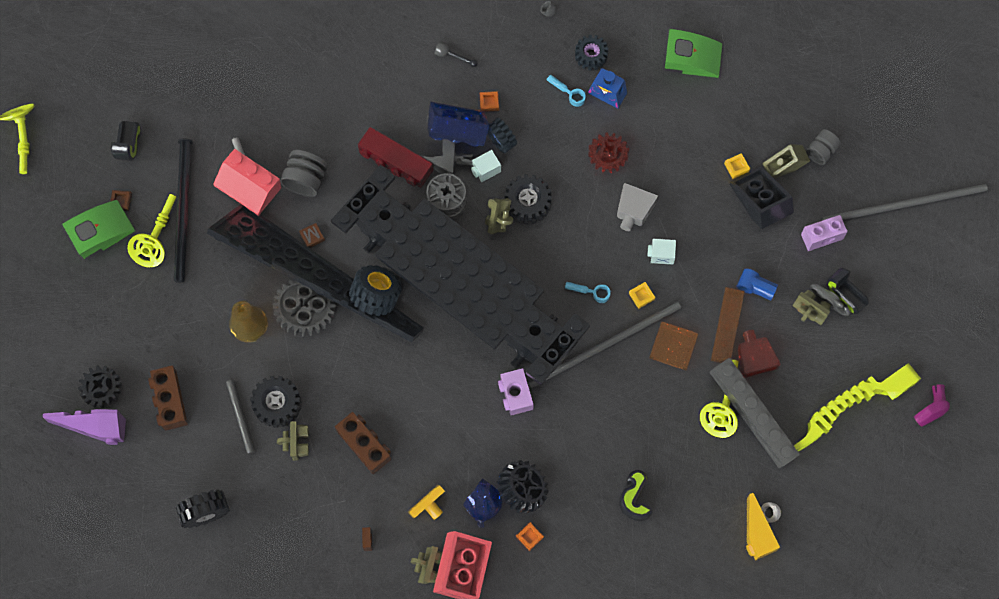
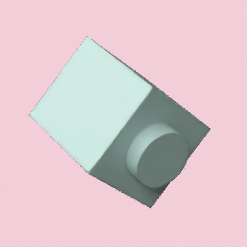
M492 150L472 160V173L476 178L479 177L481 182L501 172V164Z
M653 239L652 245H648L647 256L651 257V263L674 264L676 240Z

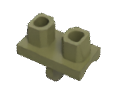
M508 198L489 200L488 207L492 211L491 215H488L485 219V224L489 227L488 233L506 232L507 225L513 223V218L509 216L511 200Z
M807 290L805 293L801 292L793 304V307L803 314L801 320L804 322L809 318L813 322L815 321L822 325L830 313L831 305L826 301H821L820 304L814 301L816 296L810 290Z
M296 421L290 422V438L289 432L283 431V438L277 439V444L283 445L284 452L289 451L290 445V457H292L293 461L299 460V457L309 455V445L299 444V438L309 437V427L307 425H298Z
M427 547L426 553L419 552L418 559H411V563L416 565L414 572L420 573L418 583L436 582L438 572L433 571L434 563L440 565L442 552L438 551V547Z

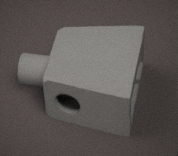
M624 183L617 217L623 220L620 226L621 229L631 231L633 224L642 226L656 205L658 195Z

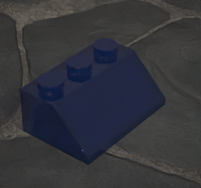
M430 102L427 128L430 137L435 140L447 139L453 143L464 142L474 147L485 145L489 123L484 111Z

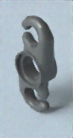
M818 284L810 286L813 293L818 292L817 295L821 297V301H826L831 305L830 309L835 310L841 315H850V309L848 307L843 308V303L840 302V298L835 293Z

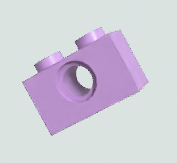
M838 215L805 226L801 236L807 250L811 251L843 240L847 229L841 216Z
M523 368L500 374L501 380L498 381L500 392L505 393L506 399H503L505 410H509L510 415L533 410V401ZM512 389H518L520 391V394L518 396H512L510 394V391Z

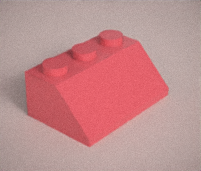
M236 149L222 163L213 184L216 188L258 216L281 189L280 178Z

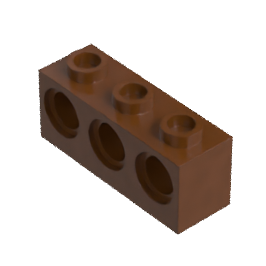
M172 365L150 371L151 378H148L150 388L154 389L155 396H152L154 407H158L159 414H156L158 425L162 426L165 431L188 425L177 370ZM162 377H168L165 383L159 384V380ZM166 395L172 396L170 401L163 402V398ZM170 413H175V418L168 421L167 416Z
M352 412L334 427L337 433L374 475L391 461L389 455L391 451L385 444L381 445L377 441L379 437L373 429L368 430L365 427L366 421L360 414L356 416ZM350 424L357 425L354 431H348L347 427ZM363 438L370 440L366 446H361L359 442ZM375 453L382 454V458L378 461H374L372 456Z

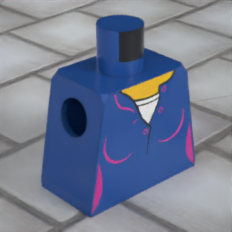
M601 69L592 83L588 94L619 108L627 95L625 80L615 75L612 71Z

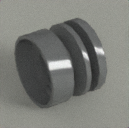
M293 150L289 155L290 159L287 160L289 168L284 169L280 183L294 193L315 197L321 186L319 179L324 178V172L327 170L328 165L323 159L312 153Z
M448 173L437 175L431 179L427 185V201L453 221L461 217L467 206L466 188L463 181L454 174Z

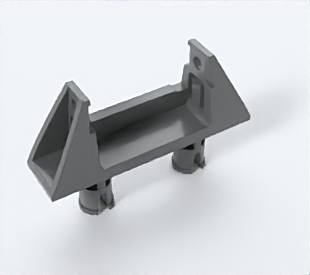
M453 104L427 116L426 123L433 122L444 125L443 156H424V159L431 162L433 169L440 174H453V166L455 164L472 166L473 154H458L454 151L456 132L458 130L474 132L475 120L458 119V104Z

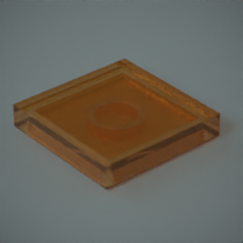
M661 322L650 359L687 370L698 333Z

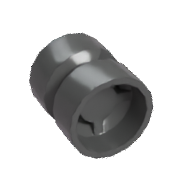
M823 129L805 151L812 161L819 165H825L831 158L830 154L835 153L840 147L841 142L834 133Z

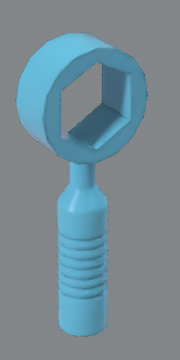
M549 75L547 81L562 92H567L569 94V101L573 106L579 107L584 104L586 95L583 90L573 89L571 91L567 85L553 75ZM580 94L583 100L576 102L572 99V95Z
M566 282L565 285L567 290L584 294L593 293L594 299L599 303L607 302L610 298V289L603 284L597 285L594 290L571 282ZM602 289L606 290L608 295L605 298L597 297L596 292Z

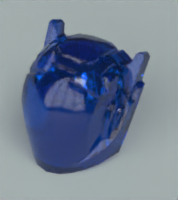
M483 478L463 504L467 512L475 518L479 528L484 527V521L495 517L503 504L502 498H499L500 492Z

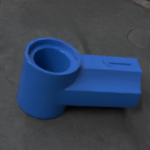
M751 269L743 270L737 284V288L740 291L748 294L754 293L770 301L778 287V284L760 277L756 271Z

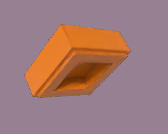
M498 91L480 92L481 112L499 111Z
M530 522L516 535V538L531 551L544 536Z

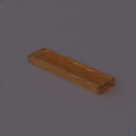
M725 287L711 361L722 363L729 357L730 359L732 357L744 291Z

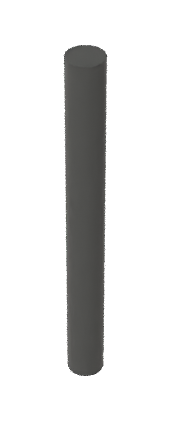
M229 380L226 382L247 454L250 455L255 453L234 381Z

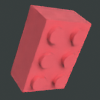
M456 531L447 533L433 592L456 599H479L492 542Z

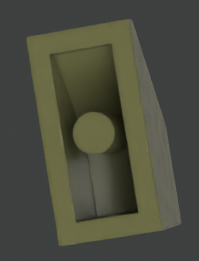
M790 144L762 164L765 170L775 179L798 170L810 162L803 145Z

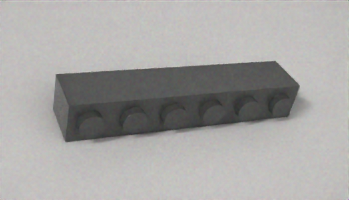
M730 357L709 372L778 468L785 466L800 455Z

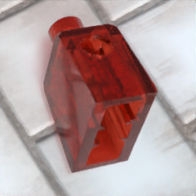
M754 330L744 332L745 342L741 343L738 347L740 369L743 377L748 378L777 370L780 362L766 337L756 339Z

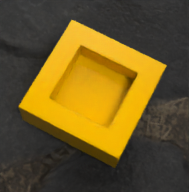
M742 153L724 162L732 179L750 171V167Z
M646 282L629 291V295L638 309L655 300V296Z

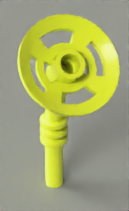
M34 104L23 105L0 115V120H14L15 123H18L20 174H27V155H29L30 144L27 141L25 115L33 110Z
M169 195L162 212L158 214L160 217H157L158 221H155L156 225L151 235L137 234L130 239L128 253L139 265L155 267L163 261L165 250L157 238L162 228L166 226L165 223L169 220L168 215L177 198L176 196ZM139 240L136 249H134V242ZM160 249V257L157 259L156 256ZM142 254L146 257H150V261L144 260L138 255Z
M732 360V362L738 369L739 361ZM724 395L722 403H709L703 407L700 413V421L703 428L711 435L719 438L731 436L738 427L737 416L729 407L730 400L726 395ZM707 412H710V413H709V421H710V423H708L707 418H706V413H707ZM715 426L726 427L727 431H719L715 429Z

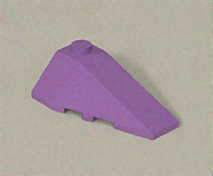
M96 409L91 410V414L75 411L74 415L67 412L43 414V418L49 423L104 441L106 444L117 445L118 442H124L126 419L118 410Z

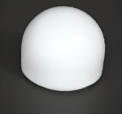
M768 502L762 505L761 509L768 523L776 522L780 518L781 509L777 504ZM769 507L773 509V516L771 518L765 515V511Z

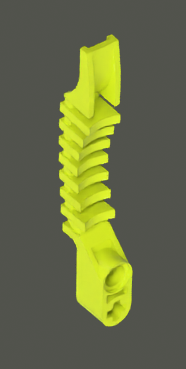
M908 363L881 383L876 382L872 376L866 382L864 380L861 381L858 386L855 385L849 391L846 390L842 396H837L834 401L831 400L827 406H823L819 412L817 411L807 424L808 431L806 437L795 444L794 447L797 451H800L815 442L823 433L827 434L832 428L833 421L837 419L841 412L846 410V407L850 408L853 406L855 401L859 404L865 398L868 402L875 394L887 395L894 400L920 381L921 377Z

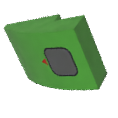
M669 29L665 68L682 70V74L719 78L722 43L699 34Z
M118 200L94 207L62 224L79 255L84 259L99 249L104 251L135 232Z

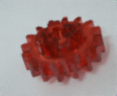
M606 132L605 137L599 134L598 140L593 139V145H589L590 152L588 157H591L590 163H596V169L602 167V172L608 169L612 173L613 168L619 171V165L624 167L625 161H628L629 155L627 154L629 153V148H625L627 142H621V136L615 138V133L609 136L608 132ZM600 146V150L596 154V150ZM621 152V156L617 159V155Z

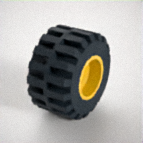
M379 265L363 266L355 275L349 296H351V301L355 303L354 305L357 308L359 307L361 311L368 312L370 315L375 314L376 316H380V314L386 315L394 309L402 291L401 281H398L399 278L385 267L382 268Z

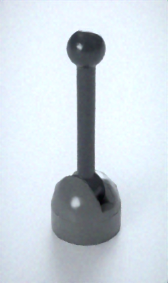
M439 41L434 53L440 57L449 54L469 63L472 67H476L478 64L476 60H469L449 51L448 45L442 41Z

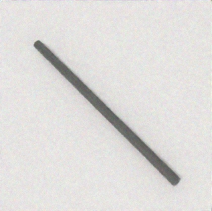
M986 184L823 216L822 221L838 215L841 216L842 220L985 192L988 189Z
M679 302L560 364L546 380L681 309ZM533 379L527 382L530 389L539 385Z

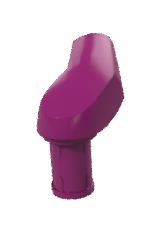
M937 384L932 386L934 402L914 416L921 427L942 417L949 411L950 403L946 401L944 385Z

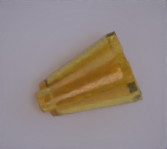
M246 301L235 303L229 320L231 333L243 342L258 340L261 335H264L268 326L266 314L261 308Z

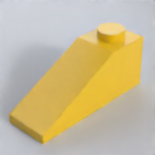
M751 493L747 497L748 545H746V549L751 557L754 556L755 560H758L776 552L780 546L754 493Z

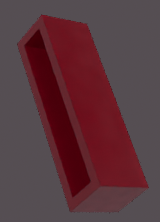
M371 127L358 143L359 153L364 158L373 159L378 166L381 165L390 169L393 175L405 178L414 187L417 185L422 188L433 172V164Z

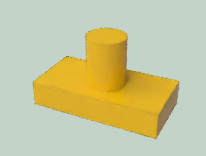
M437 485L413 506L408 513L412 518H415L425 509L435 520L443 511L434 501L445 491L440 485Z

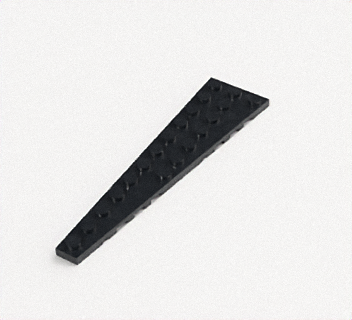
M242 204L208 228L207 234L214 237L217 241H222L316 291L317 294L333 300L410 342H413L423 332L424 327L395 307L390 313L388 312L386 315L380 314V316L370 315L366 311H361L359 307L357 308L354 305L355 303L351 301V296H349L354 280L352 277L261 214L259 216Z

